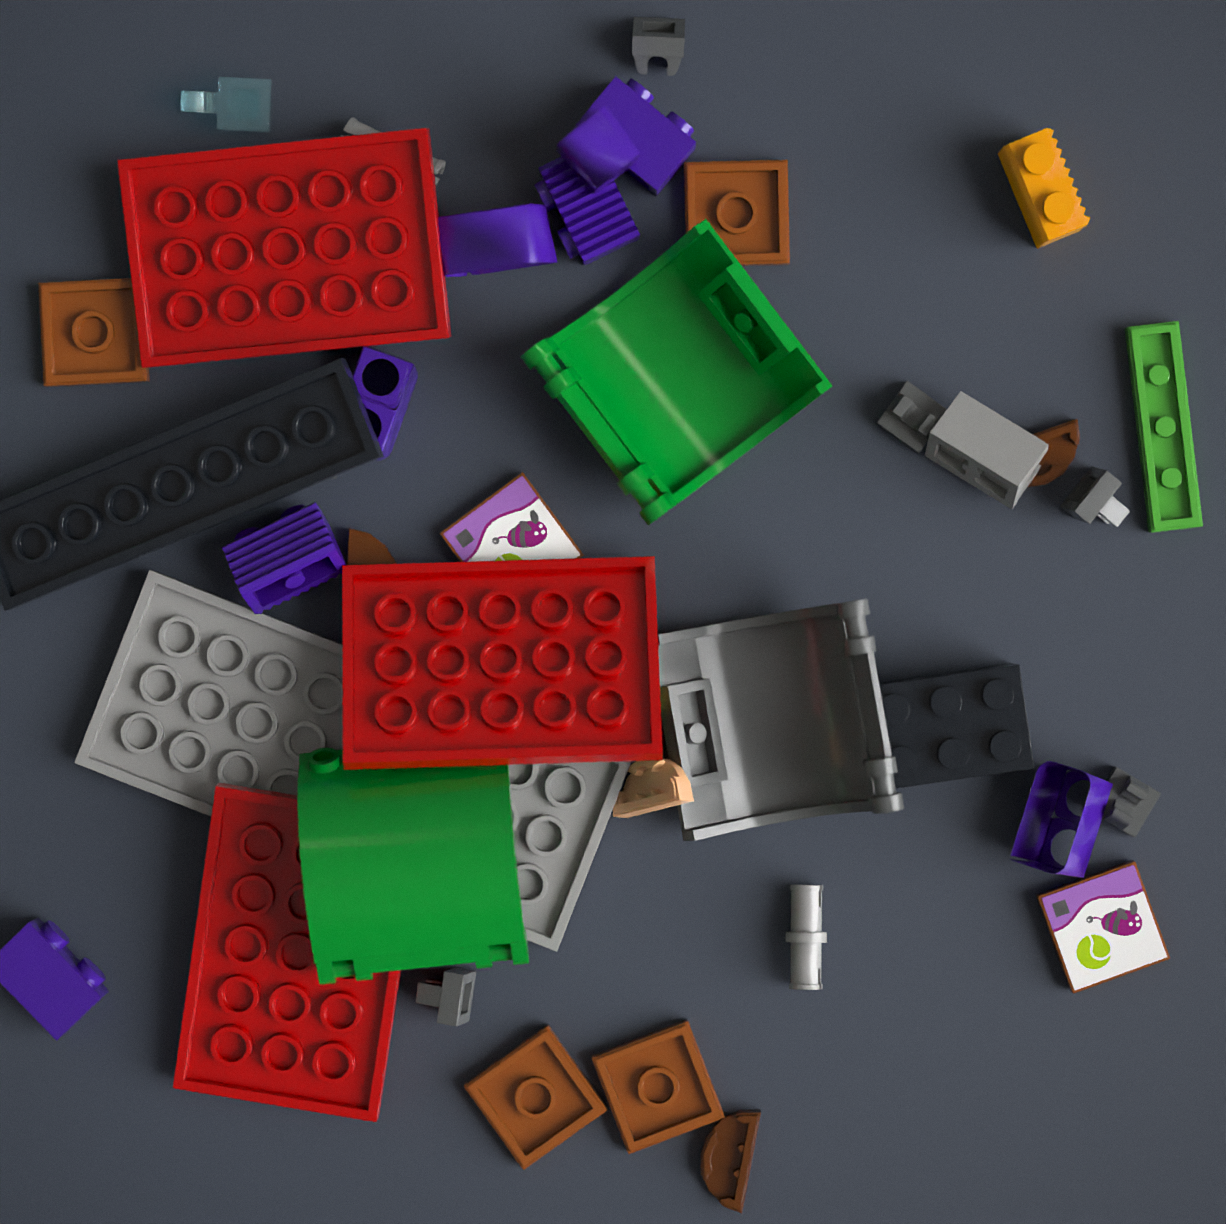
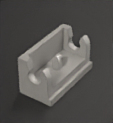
M960 391L930 431L925 456L1003 505L1013 509L1018 499L1041 468L1039 463L1046 454L1049 444Z

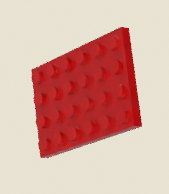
M429 128L117 160L142 368L452 337L446 280L443 274L438 222L439 214Z
M655 556L342 565L344 770L662 760Z
M218 783L215 787L173 1088L377 1122L380 1114L401 970L373 973L372 980L356 981L355 976L337 978L336 983L319 984L304 899L297 795Z

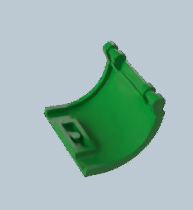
M707 219L690 229L659 258L611 296L558 333L535 344L520 357L529 370L535 368L546 382L543 388L551 399L558 398L620 480L616 484L625 496L632 495L642 509L639 515L648 526L832 387V384Z
M319 748L310 753L299 754L297 803L300 859L308 928L320 985L336 983L337 978L355 976L356 981L372 980L373 973L435 966L476 962V968L480 969L493 967V962L512 960L513 965L529 964L528 942L522 911L515 850L509 765L344 770L343 749Z

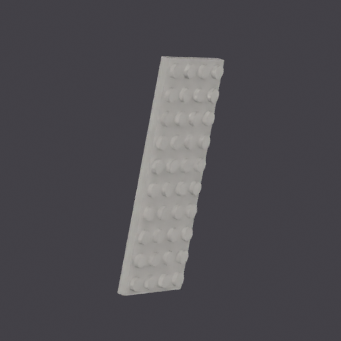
M149 570L74 763L208 816L212 815L215 787L218 783L297 795L299 754L310 753L319 748L343 749L342 644L264 613L254 614L251 608L154 570ZM631 761L509 765L517 869L524 925L528 941L556 952L558 951Z

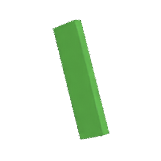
M1179 321L1126 327V345L1149 533L1203 527Z

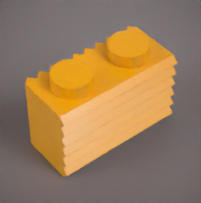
M1045 128L1003 146L999 153H997L1036 248L1043 247L1079 232L1088 225L1090 217L1084 215L1086 208L1080 206L1082 198L1076 196L1078 188L1072 186L1074 179L1068 176L1070 169L1064 167L1066 159L1060 157L1062 149L1056 147L1058 140L1052 138L1054 130L1050 128Z

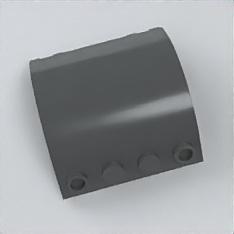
M868 599L833 603L658 634L661 718L668 757L684 770L690 781L694 799L693 802L677 805L683 841H695L739 830L805 818L871 811L873 814H881L904 809L902 793H896L893 773L898 772L896 758L891 754L874 652L877 651L874 635L868 636L865 615L870 614Z

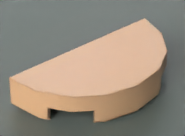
M662 758V760L636 761L632 763L627 771L630 772V775L626 779L623 791L619 792L613 807V817L629 818L693 802L691 784L682 767L671 759Z

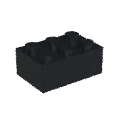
M1011 663L879 683L891 754L896 758L898 772L893 773L895 789L1034 769L1020 665Z

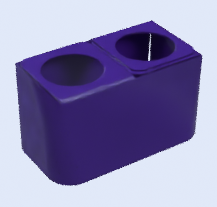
M607 106L593 114L556 145V151L594 194L600 192L632 167L640 157V153Z
M520 204L438 217L443 274L445 277L467 276L468 272L471 275H479L558 263L545 205Z
M363 346L353 373V379L364 407L374 411L381 421V432L377 440L384 457L375 460L380 461L387 458L392 452L418 379V371L410 361L368 346ZM376 359H385L392 362L399 373L397 387L391 393L384 396L371 394L366 390L362 382L364 368L369 362Z
M1047 761L1041 764L1036 771L1010 856L1031 861L1010 860L1050 874L1084 878L1113 783L1057 762ZM1087 780L1090 781V789L1080 817L1073 814L1068 808L1067 793L1074 783ZM1054 810H1055L1056 816L1059 817V818H1055V819L1052 818L1053 813H1054ZM1068 829L1076 831L1066 865L1064 866L1053 858L1051 844L1059 832Z

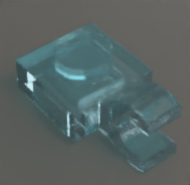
M218 77V92L181 91V112L216 113L217 129L270 132L272 80Z

